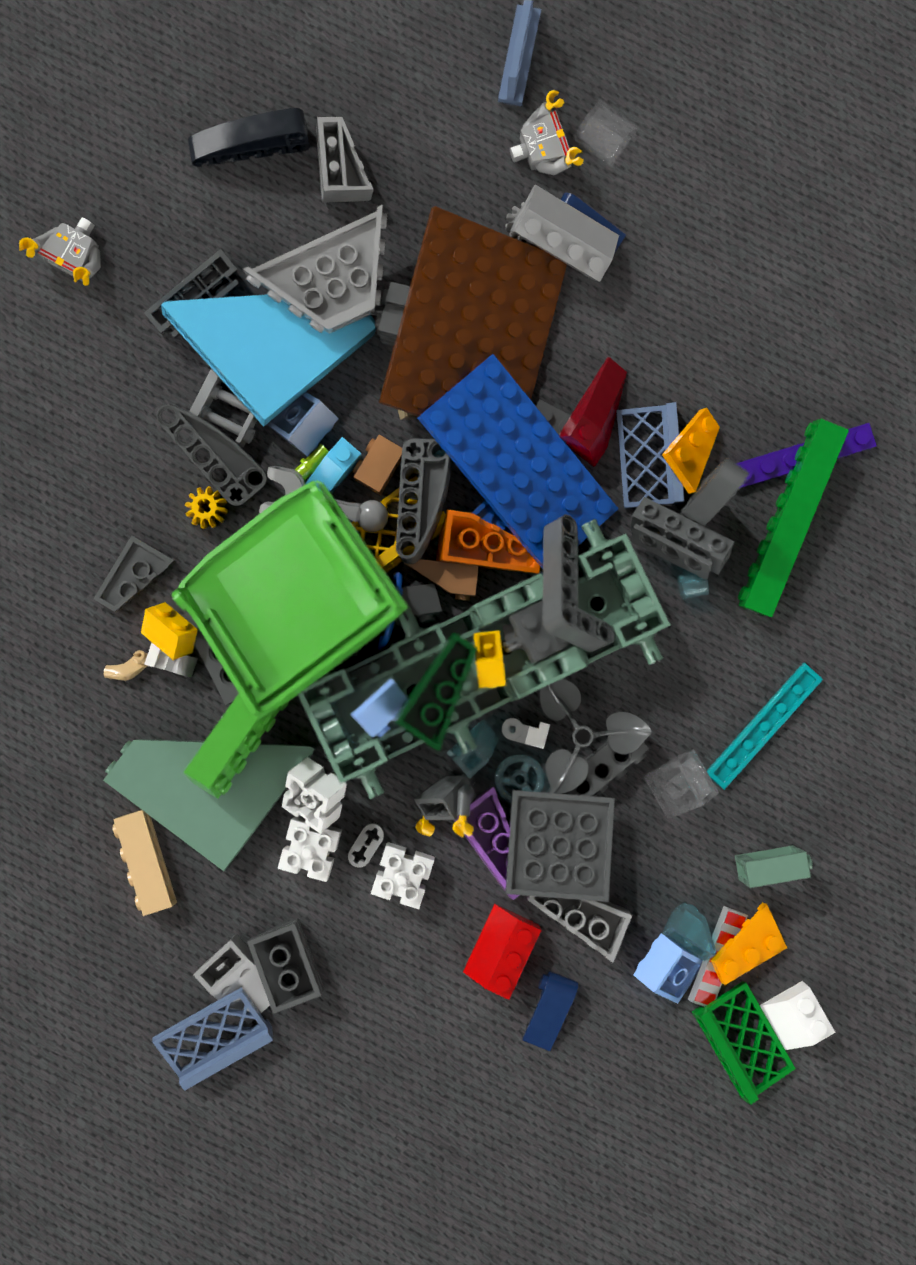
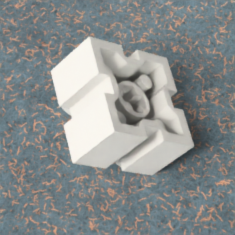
M307 757L288 772L285 787L289 790L284 793L282 807L295 817L300 815L306 819L305 823L321 834L340 817L342 808L340 800L344 798L347 783L343 782L340 784L336 773L326 775L320 764Z
M293 817L286 839L291 841V845H286L283 848L278 869L295 874L301 869L308 870L307 877L327 882L334 862V858L329 857L330 851H336L342 829L329 826L320 834L305 823L306 819Z
M387 842L380 865L386 868L384 872L378 870L371 894L390 900L393 894L401 897L400 904L419 909L426 885L420 883L422 878L429 879L435 857L418 851L415 852L413 857L405 854L406 847Z

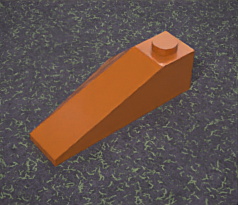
M447 510L439 535L436 561L539 574V564L514 535L502 530L495 524H490L473 513Z

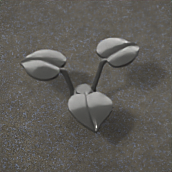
M560 679L540 689L541 707L546 716L554 721H559L567 714L575 728L573 741L576 747L571 754L566 749H560L553 752L547 759L546 775L552 793L562 794L569 792L585 780L588 774V762L584 758L578 757L577 754L581 747L589 746L593 738L608 735L607 743L613 751L619 754H629L637 750L652 733L650 727L641 718L628 712H616L610 715L606 720L608 731L593 733L588 726H579L571 711L578 709L581 703V693L575 684L568 680Z

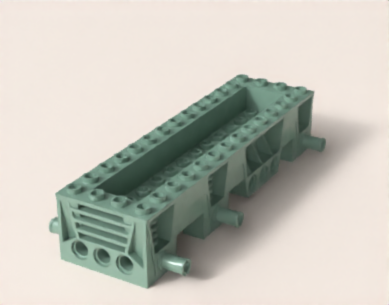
M596 519L581 526L591 547L589 551L578 557V608L610 624L615 635L613 643L592 652L570 644L531 664L523 649L513 650L509 655L502 654L506 685L495 688H479L475 656L466 681L463 684L458 703L453 711L448 730H446V733L454 734L462 754L469 752L465 741L468 742L471 751L478 747L467 727L471 721L495 708L520 699L583 669L591 662L620 648L634 643L636 645L639 644L648 665L663 659L653 637L659 630L670 624L626 534L614 540H605ZM543 573L475 604L464 613L430 628H420L412 609L408 608L405 610L408 621L403 613L398 616L406 633L402 641L347 669H342L332 674L330 672L326 673L298 694L340 784L351 778H360L369 799L374 798L376 793L377 795L384 793L374 772L376 767L393 757L425 743L394 720L388 723L390 729L382 737L378 738L375 735L371 738L353 719L351 714L390 679L397 684L408 698V687L412 684H418L452 633H457L475 646L474 633L499 630L501 642L504 641L502 625L511 624L508 617L543 600ZM593 597H600L603 600L604 607L601 611H594L591 608L590 601Z

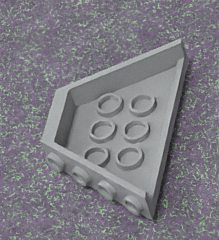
M383 205L378 206L377 211L260 266L253 269L250 267L244 268L243 270L247 275L246 280L256 288H259L261 285L269 291L267 295L278 303L284 301L290 306L288 310L297 317L305 316L311 321L309 325L320 333L324 330L330 334L375 313V306H380L381 290H376L377 280H382L383 265L378 264L379 254L384 255L385 239H380L381 229H386L387 213H382Z

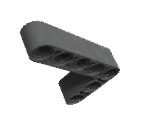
M566 514L544 527L543 625L550 634L592 652L613 643L615 635L610 624L578 608V527L576 521Z

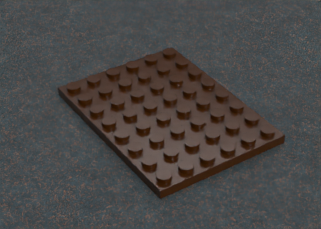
M434 206L431 208L379 403L419 417L492 354L495 355L531 400L567 264L532 245Z

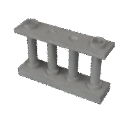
M211 369L189 412L238 435L236 442L241 447H244L246 443L249 444L255 435L253 428L257 419L237 396L222 390V386H220L222 380ZM213 399H220L249 413L243 427L212 412L209 407Z

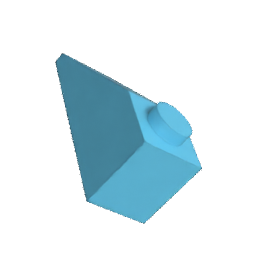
M342 437L327 453L305 484L311 481H320L327 486L332 494L355 468L357 462L363 459L362 454Z

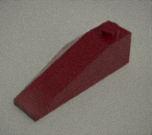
M610 357L603 363L559 434L560 438L571 450L593 467H596L608 447L627 372Z

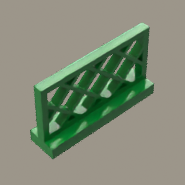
M742 981L703 1008L699 1006L692 1011L738 1094L750 1105L759 1100L757 1095L796 1069L745 981ZM741 991H744L747 996L745 1008L734 1005L735 997ZM720 1005L727 1007L725 1021L717 1020L712 1012ZM733 1008L744 1011L741 1025L730 1023ZM749 1012L757 1014L759 1017L757 1029L746 1027ZM729 1026L740 1029L737 1043L731 1042L727 1038ZM745 1030L756 1033L753 1047L743 1044ZM762 1034L770 1036L772 1040L770 1050L759 1048ZM741 1048L752 1050L749 1064L741 1063L739 1059ZM758 1052L768 1054L766 1068L755 1066ZM774 1056L782 1057L786 1064L779 1071L771 1070ZM754 1070L765 1072L763 1082L755 1087L752 1082Z

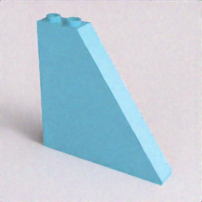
M268 295L165 301L161 304L162 314L263 427L367 342L376 331L375 320L369 315L330 334L324 330L320 333L309 325L311 321L305 316L297 317L288 310L290 307L284 301L278 303Z

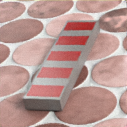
M723 906L688 998L690 1002L705 1007L717 998L722 983L710 960L730 938H734L743 928L742 924L747 920V914Z

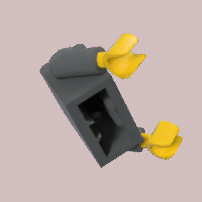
M465 772L461 776H445L414 799L421 811L420 815H423L422 819L416 824L417 832L430 837L435 830V826L429 823V820H456L459 817V820L453 825L454 832L461 837H464V834L467 836L473 834V826L466 822L467 817H470V804L476 798L472 788L476 780L471 773Z

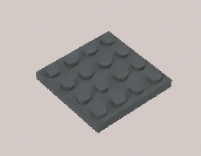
M512 790L505 894L609 902L615 798Z

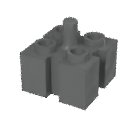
M390 282L389 290L384 289L381 303L384 306H375V313L371 314L377 316L375 328H378L377 335L381 336L380 340L383 344L395 345L410 286Z

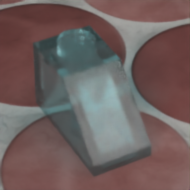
M685 902L674 908L662 933L702 961L714 957L716 948L706 917L695 906Z

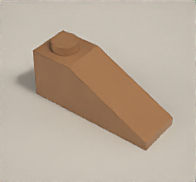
M422 559L415 564L404 563V565L432 583H435V585L447 593L455 595V600L470 601V597H475L479 566Z

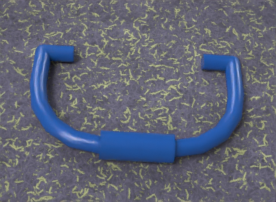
M397 572L391 582L402 596V574ZM395 620L387 626L384 636H380L378 643L379 651H382L387 645Z

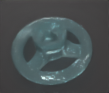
M510 756L497 768L495 774L497 791L510 803H512V795L505 790L503 785L511 784L517 789L530 792H542L544 788L545 776L543 769L530 756ZM516 762H524L521 769H515L511 772L510 776L503 777V773L509 765ZM530 766L533 767L537 774V785L533 791L528 785ZM517 775L524 776V781L520 784L515 782Z

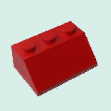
M494 904L463 973L485 989L509 1000L541 932L540 925Z

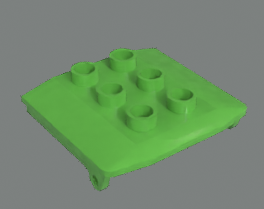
M311 481L278 499L207 554L185 577L179 587L172 592L175 602L194 619L255 720L263 718L297 696L377 636L408 608V605L327 486L320 481Z

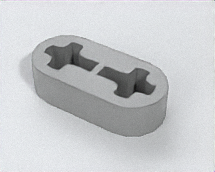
M367 824L348 853V860L353 866H366L384 838V830L379 824ZM376 828L378 830L377 835L380 838H374L370 844L366 843L369 837L366 831H372ZM362 846H365L367 848L364 852L366 860L360 859L359 862L355 861L356 856L353 852H359Z

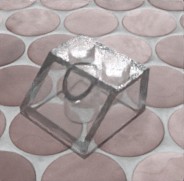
M694 749L674 757L643 775L667 819L704 806L719 793Z

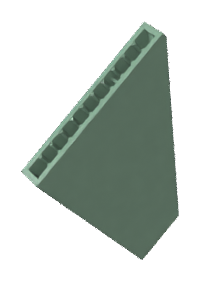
M136 739L131 742L129 740L121 749L122 756L117 762L114 760L106 769L105 773H107V776L103 781L223 871L229 867L287 789L285 786L288 772L305 758H310L317 749L314 745L260 743L254 753L250 752L245 759L247 763L244 769L239 774L236 773L232 778V785L225 795L221 794L217 799L193 784L183 773L205 741Z

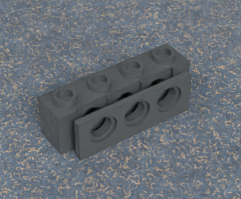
M220 249L146 310L144 314L162 335L171 328L173 330L171 334L176 339L180 333L162 314L161 304L165 301L202 299L205 295L209 297L208 299L224 298L239 286V282L236 279L233 282L230 279L237 273V268ZM226 279L228 281L213 295L210 294V291Z
M646 497L642 499L631 519L632 543L705 580L708 579L710 571L719 575L731 555L735 542Z

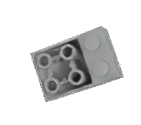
M237 934L194 973L195 978L217 1000L242 987L260 1014L270 1006L251 951ZM238 998L230 1003L229 1008L243 1010L244 1003L241 998ZM244 1018V1021L248 1024H250L254 1020L251 1018Z

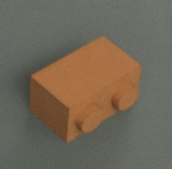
M378 435L376 440L372 438L365 450L368 454L363 461L359 460L353 473H355V481L381 495L401 462L402 448L383 436Z

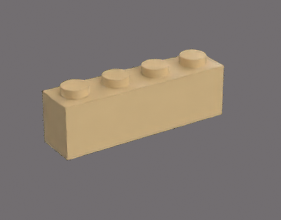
M139 810L113 819L115 823L113 824V832L115 837L119 838L122 846L120 848V855L123 862H127L129 869L127 873L128 881L132 887L134 886L137 895L135 896L137 909L141 910L142 915L145 916L174 906L177 900L151 816L143 810Z

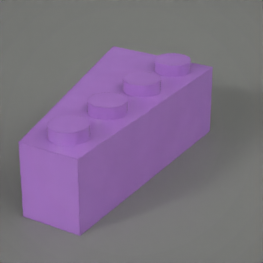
M489 787L470 804V817H467L466 822L473 826L474 831L471 836L466 834L464 836L505 891L510 827L498 800L495 788ZM507 894L508 897L511 898L512 900H514L515 898H517V897L519 896V895Z

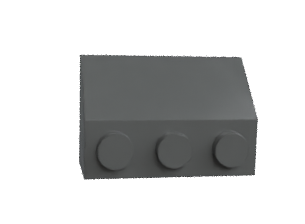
M299 918L275 926L247 941L273 1014L322 995L324 986Z

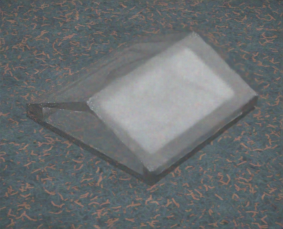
M600 100L586 115L572 140L609 167H612L640 127Z

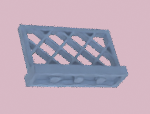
M524 0L523 5L517 4L498 102L522 107L541 9L533 8L534 0Z
M676 402L666 403V405L617 410L624 509L637 508L642 501L641 499L639 502H629L628 493L635 485L645 493L644 497L647 498L649 496L653 499L652 501L660 505L684 504L683 485L666 460L660 456L679 435ZM662 412V422L656 429L645 421L651 413ZM638 414H645V415H644V417L642 418V417H640ZM633 415L639 422L632 431H629L623 426L622 416ZM642 423L653 431L645 442L634 435ZM662 426H663V434H664V435H662V434L659 432V430L662 428ZM623 430H624L626 433H628V435H627V437H626L625 439H624V432H623ZM656 434L664 440V446L658 453L647 445ZM630 437L642 445L633 456L625 450L624 445ZM644 448L655 456L646 467L636 459ZM625 454L630 458V460L627 463ZM657 459L666 465V471L660 478L649 470ZM633 461L644 469L635 480L627 475L626 468ZM646 472L657 480L649 491L637 483ZM666 475H667V484L663 481V478H664ZM627 479L632 482V484L629 487L627 484ZM661 483L668 489L669 499L658 500L651 492Z
M241 987L154 1036L152 1042L177 1074L179 1084L185 1091L273 1041V1031L268 1019L264 1020ZM238 998H241L244 1003L243 1010L229 1008L230 1003ZM213 1012L223 1014L221 1023L207 1021L208 1015ZM226 1016L241 1017L238 1026L224 1024ZM244 1018L255 1019L258 1022L252 1028L242 1026ZM190 1025L201 1026L199 1035L186 1034L185 1029ZM204 1028L219 1029L217 1037L202 1036ZM222 1030L236 1032L235 1037L230 1040L220 1039ZM167 1038L179 1039L176 1048L167 1047L162 1041ZM182 1040L196 1042L194 1051L180 1049ZM200 1043L214 1045L213 1050L207 1053L198 1051ZM180 1055L192 1057L190 1063L181 1067L177 1062V1057Z

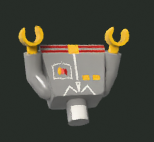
M551 90L547 94V102H543L524 123L520 132L521 144L510 147L513 162L527 158L531 170L537 169L538 172L550 175L561 173L570 168L572 163L576 166L583 164L581 157L575 159V156L581 153L582 150L577 147L569 148L557 112L552 110L553 107L560 108L564 104V100L561 98L554 103V97L559 94L558 91Z
M82 217L75 229L65 223H61L58 227L34 239L22 238L19 242V250L27 249V257H34L35 251H38L37 254L44 261L72 275L74 282L78 280L83 281L85 286L89 285V278L101 268L99 246L89 237L95 225Z

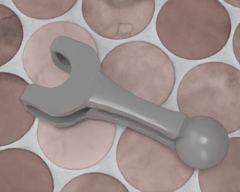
M280 466L268 467V478L282 484L285 489V496L306 485L302 475L297 470ZM335 499L348 519L358 522L359 526L365 531L377 532L387 524L388 511L379 501L369 500L360 504ZM264 502L260 505L259 513H262L274 502Z

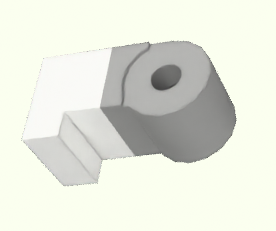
M151 643L144 665L192 677L198 658L186 655L172 660L155 644Z
M509 718L502 724V733L509 740L544 749L550 724L539 722V726L536 728L522 724L516 718Z

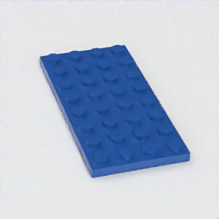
M494 354L488 357L417 418L542 569L543 532L547 524L563 515H570L576 521L578 527L579 546L587 538L581 527L582 525L596 519L600 526L619 509Z

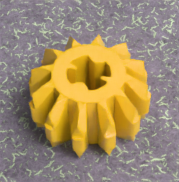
M199 487L197 488L198 496L192 493L189 494L193 502L185 503L186 507L191 508L186 513V516L193 517L191 523L194 525L200 523L202 529L207 528L208 522L212 528H216L215 519L223 523L224 519L219 515L220 513H228L226 508L221 507L227 501L225 498L220 499L221 494L218 490L213 493V489L207 487L204 493L202 488ZM204 503L211 508L209 512L204 511L202 507Z

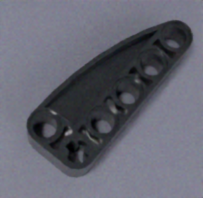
M300 108L276 110L236 119L205 129L188 138L191 164L195 167H202L201 164H207V166L223 164L227 160H231V162L249 160V157L255 156V159L274 156L273 153L282 155L302 152L310 148L307 123L304 112Z

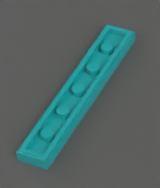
M802 663L705 773L725 790L823 679L806 663Z

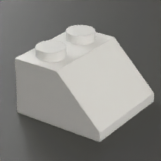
M803 981L759 1005L785 1050L815 1045L835 1033L812 990Z

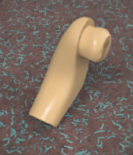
M138 650L124 664L106 665L104 677L123 681L134 678L148 666L144 665L148 654Z

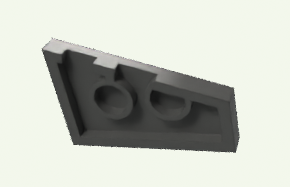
M131 536L95 595L94 600L112 611L118 612L176 561L138 538Z

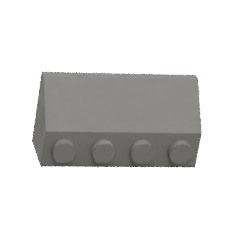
M534 185L510 230L598 282L601 281L613 260L619 238L618 234L537 185Z

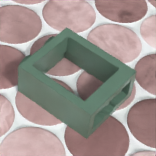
M793 845L735 855L738 878L749 888L811 877L810 870H812L813 866L810 855Z

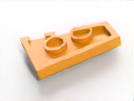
M708 408L700 409L662 454L688 494L694 493L697 490L720 428Z
M762 902L759 905L755 915L750 920L747 919L742 924L743 928L734 938H730L710 960L722 984H728L787 949L766 903Z

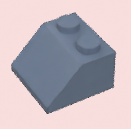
M305 392L266 425L308 457L317 448L322 438L332 430L339 418L320 400Z

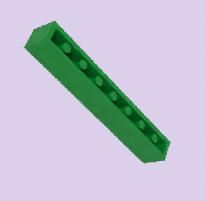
M824 419L815 420L807 426L804 437L807 438L804 445L799 447L795 455L796 465L794 470L791 469L786 477L785 483L787 487L785 492L781 493L777 499L776 507L778 509L775 516H772L768 521L766 530H768L765 540H761L757 548L759 555L756 563H752L748 570L747 576L749 580L747 585L743 586L739 592L738 599L740 602L738 606L767 617L773 616L849 431L848 429Z

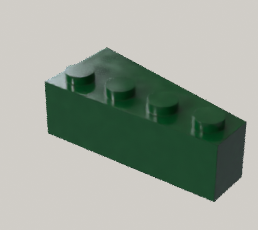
M452 633L393 719L397 724L437 751L441 749L443 738L451 722L453 711L458 703L477 647L457 633Z

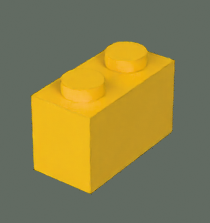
M166 602L145 609L141 633L172 660L193 653L198 631L195 626Z
M500 631L474 633L475 647H477L475 656L479 688H495L506 685Z

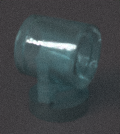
M676 565V569L683 572V575L678 576L679 591L683 600L709 594L707 580Z

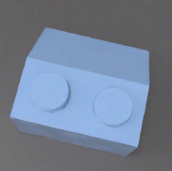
M390 679L353 712L351 716L371 738L375 735L380 738L390 729L388 723L394 719L407 700V697L397 684Z
M661 933L652 943L646 957L639 962L637 970L633 975L654 993L678 1004L697 976L703 960Z

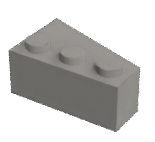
M317 117L316 138L322 202L370 201L374 189L371 182L368 181L362 161L358 158L355 145L343 117Z

